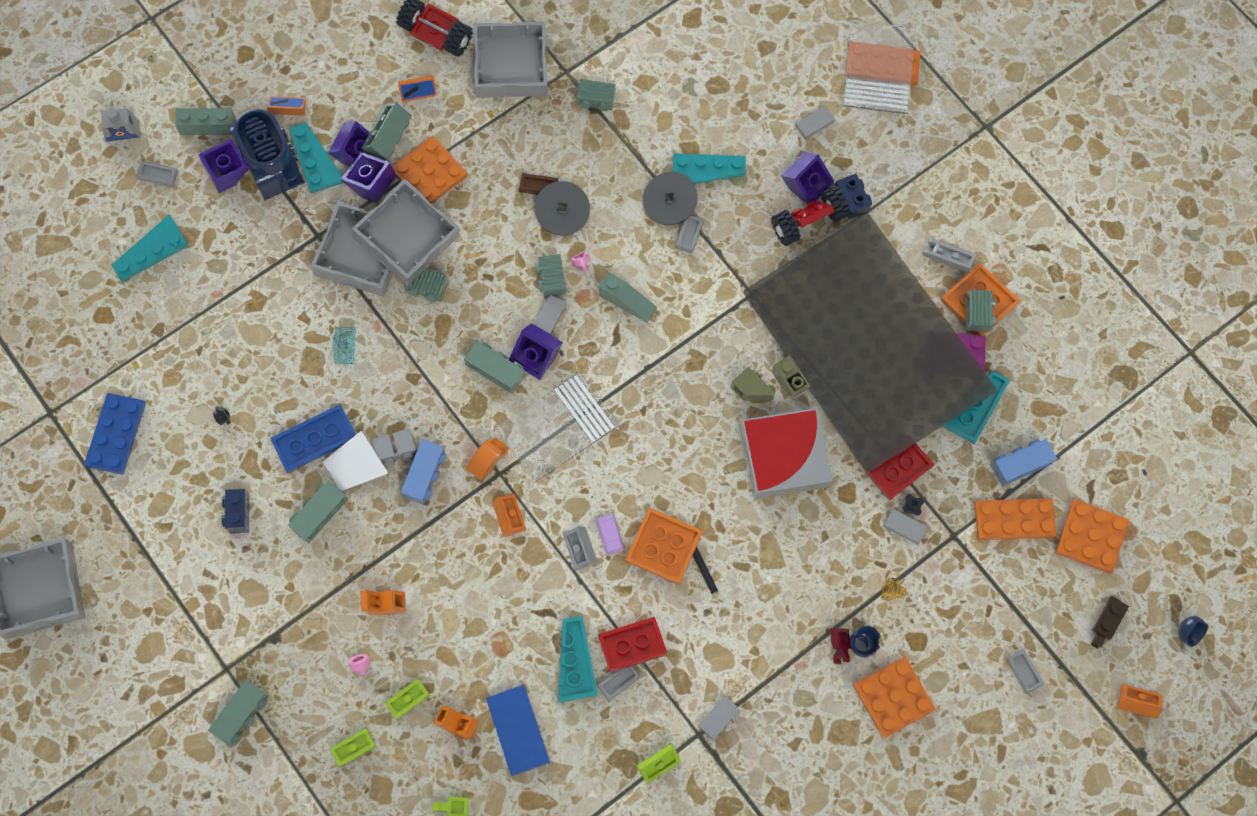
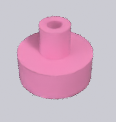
M582 252L571 258L574 267L580 266L582 271L588 269L587 263L591 260L588 252Z
M360 654L352 657L349 660V665L352 671H358L359 675H364L367 673L366 668L370 666V660L367 654Z

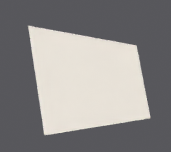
M362 431L323 461L340 491L388 474Z

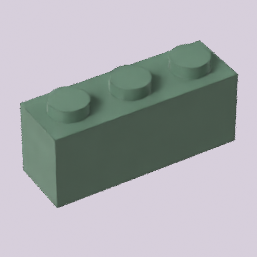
M397 102L387 103L363 144L362 149L371 156L382 160L389 159L393 154V148L401 139L403 130L408 127L412 115Z
M232 108L176 109L175 126L180 135H232L230 127L234 126L236 122Z
M476 341L464 358L466 366L511 394L514 393L525 377L522 365L507 360L506 355L501 352H494L491 346L484 342L481 344Z
M331 482L322 483L317 488L316 494L312 499L309 498L304 502L303 509L290 518L288 526L309 544L348 501V498Z
M245 679L208 731L231 747L233 744L236 745L243 737L242 732L244 729L250 727L256 718L254 716L258 710H262L266 706L268 695Z

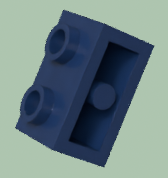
M857 174L836 181L835 186H838L843 191L842 194H845V199L848 200L847 204L850 206L849 220L869 212L872 200L870 195L866 194L862 179L858 178Z
M246 489L225 490V496H222V507L225 508V515H222V526L225 527L229 534L249 533L250 495Z

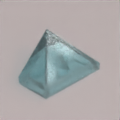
M356 327L336 328L333 336L335 364H354Z

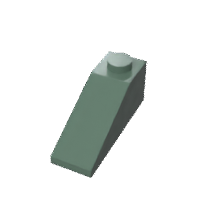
M608 273L599 287V296L648 323L657 309V306L632 286L611 273Z

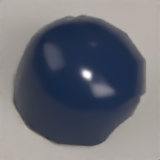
M1190 616L1180 623L1178 636L1183 643L1193 647L1203 639L1209 626L1200 617Z
M869 625L857 628L850 637L851 650L854 654L863 658L873 656L880 648V633L875 627Z

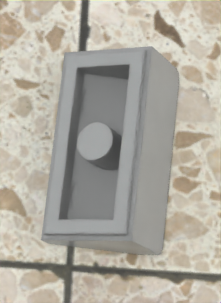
M578 526L563 534L575 570L598 563L585 527Z

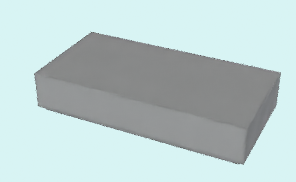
M823 106L798 121L795 127L806 140L834 123L835 118L826 106Z
M142 161L136 177L138 180L173 187L179 171L177 168Z
M691 215L684 221L675 249L693 254L704 219Z
M549 295L534 325L551 335L567 302Z
M892 509L883 527L919 545L928 526Z
M1024 649L1006 658L1025 694L1044 685L1043 680Z
M631 666L613 672L599 683L597 687L610 702L641 678V676Z
M724 696L698 727L714 740L740 709Z

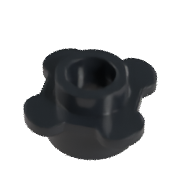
M216 406V411L213 412L216 422L219 425L224 423L231 424L229 419L231 416L228 410Z
M908 494L905 497L906 502L902 509L905 513L919 516L922 513L921 506L924 504V500L921 497L915 498Z

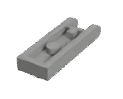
M930 239L928 242L929 246L934 247L933 250H924L923 252L924 257L966 272H970L977 257L976 254L934 239Z

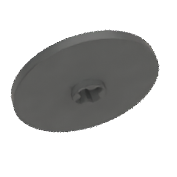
M666 172L656 176L648 183L643 194V205L646 213L652 220L662 225H676L685 221L694 212L698 201L697 190L693 182L687 176L677 172ZM667 196H670V197L673 196L674 200H673V201H671V200L668 201V200H667Z
M565 181L551 183L544 187L537 196L535 202L536 218L546 231L554 235L567 236L574 234L583 228L589 218L590 203L588 197L580 187L573 183ZM559 205L562 207L566 206V212H559Z

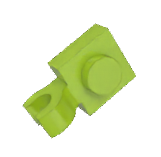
M448 796V803L433 802L432 811L447 812V816H468L469 798Z

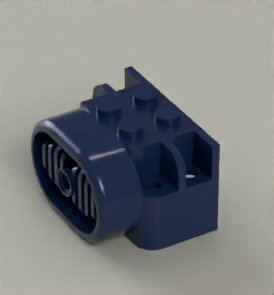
M252 109L241 114L234 126L230 127V130L264 201L304 184L305 181L296 163L298 158L295 150L287 138L285 129L283 127L280 128L276 118L270 112L262 109Z

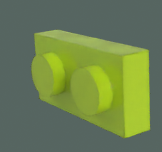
M416 679L386 701L385 704L398 720L427 699L430 694L420 680Z
M365 728L330 748V751L338 766L342 767L374 749L376 745L369 731Z
M670 744L638 764L637 768L644 781L648 784L681 763V760L673 745Z

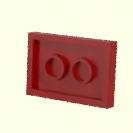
M908 436L864 472L890 501L933 468L934 463L915 441Z
M655 617L598 634L610 673L667 655V650Z

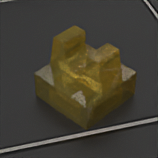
M891 577L884 582L881 599L890 601L895 599V597H904L907 588L899 586V579Z

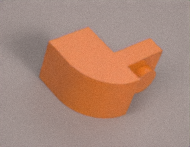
M497 438L491 441L486 440L475 452L466 469L479 480H483L493 471L496 463L508 454L510 448Z
M396 590L384 592L360 591L361 611L368 612V615L382 616L406 612L405 592Z
M442 705L433 724L459 738L470 740L471 736L476 732L479 721Z

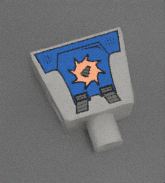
M109 108L107 111L101 112L105 142L141 138L139 120L128 109L116 110L115 108Z

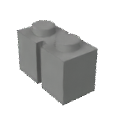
M410 428L393 433L398 450L397 453L394 452L389 434L372 439L376 455L384 466H391L398 459L408 461L414 458L417 451Z

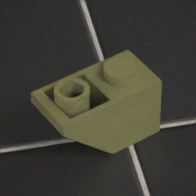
M791 356L774 364L772 369L773 375L780 386L793 397L811 387Z
M749 367L732 381L730 387L744 401H772L775 395L773 387L769 383L762 381L759 373L754 369L751 370Z

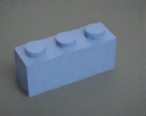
M421 440L400 492L403 498L425 505L426 500H430L433 492L431 487L433 482H437L440 475L439 467L445 463L447 457L443 446Z
M1036 439L1030 442L1029 446L1024 449L1022 446L1012 451L1013 454L998 456L991 467L1001 486H1005L1052 465L1057 460V457L1047 439L1042 441Z

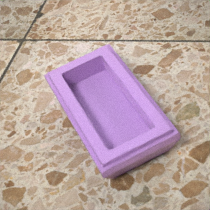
M610 514L596 518L606 556L625 551L615 515Z

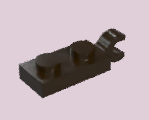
M1113 596L1109 597L1092 628V631L1097 634L1091 645L1097 649L1103 645L1105 638L1107 640L1112 639L1129 608L1128 605Z

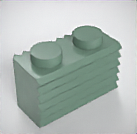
M580 79L577 105L585 109L595 107L601 111H611L613 109L616 84Z
M561 254L538 257L539 263L535 265L537 275L541 274V280L538 281L539 291H543L544 297H549V295H565L566 284Z
M425 269L408 286L404 284V287L411 296L417 297L421 295L430 302H435L436 300L441 302L448 285V277Z
M969 290L966 295L967 331L989 332L995 326L996 316L992 315V309L995 308L996 299L992 297V291Z

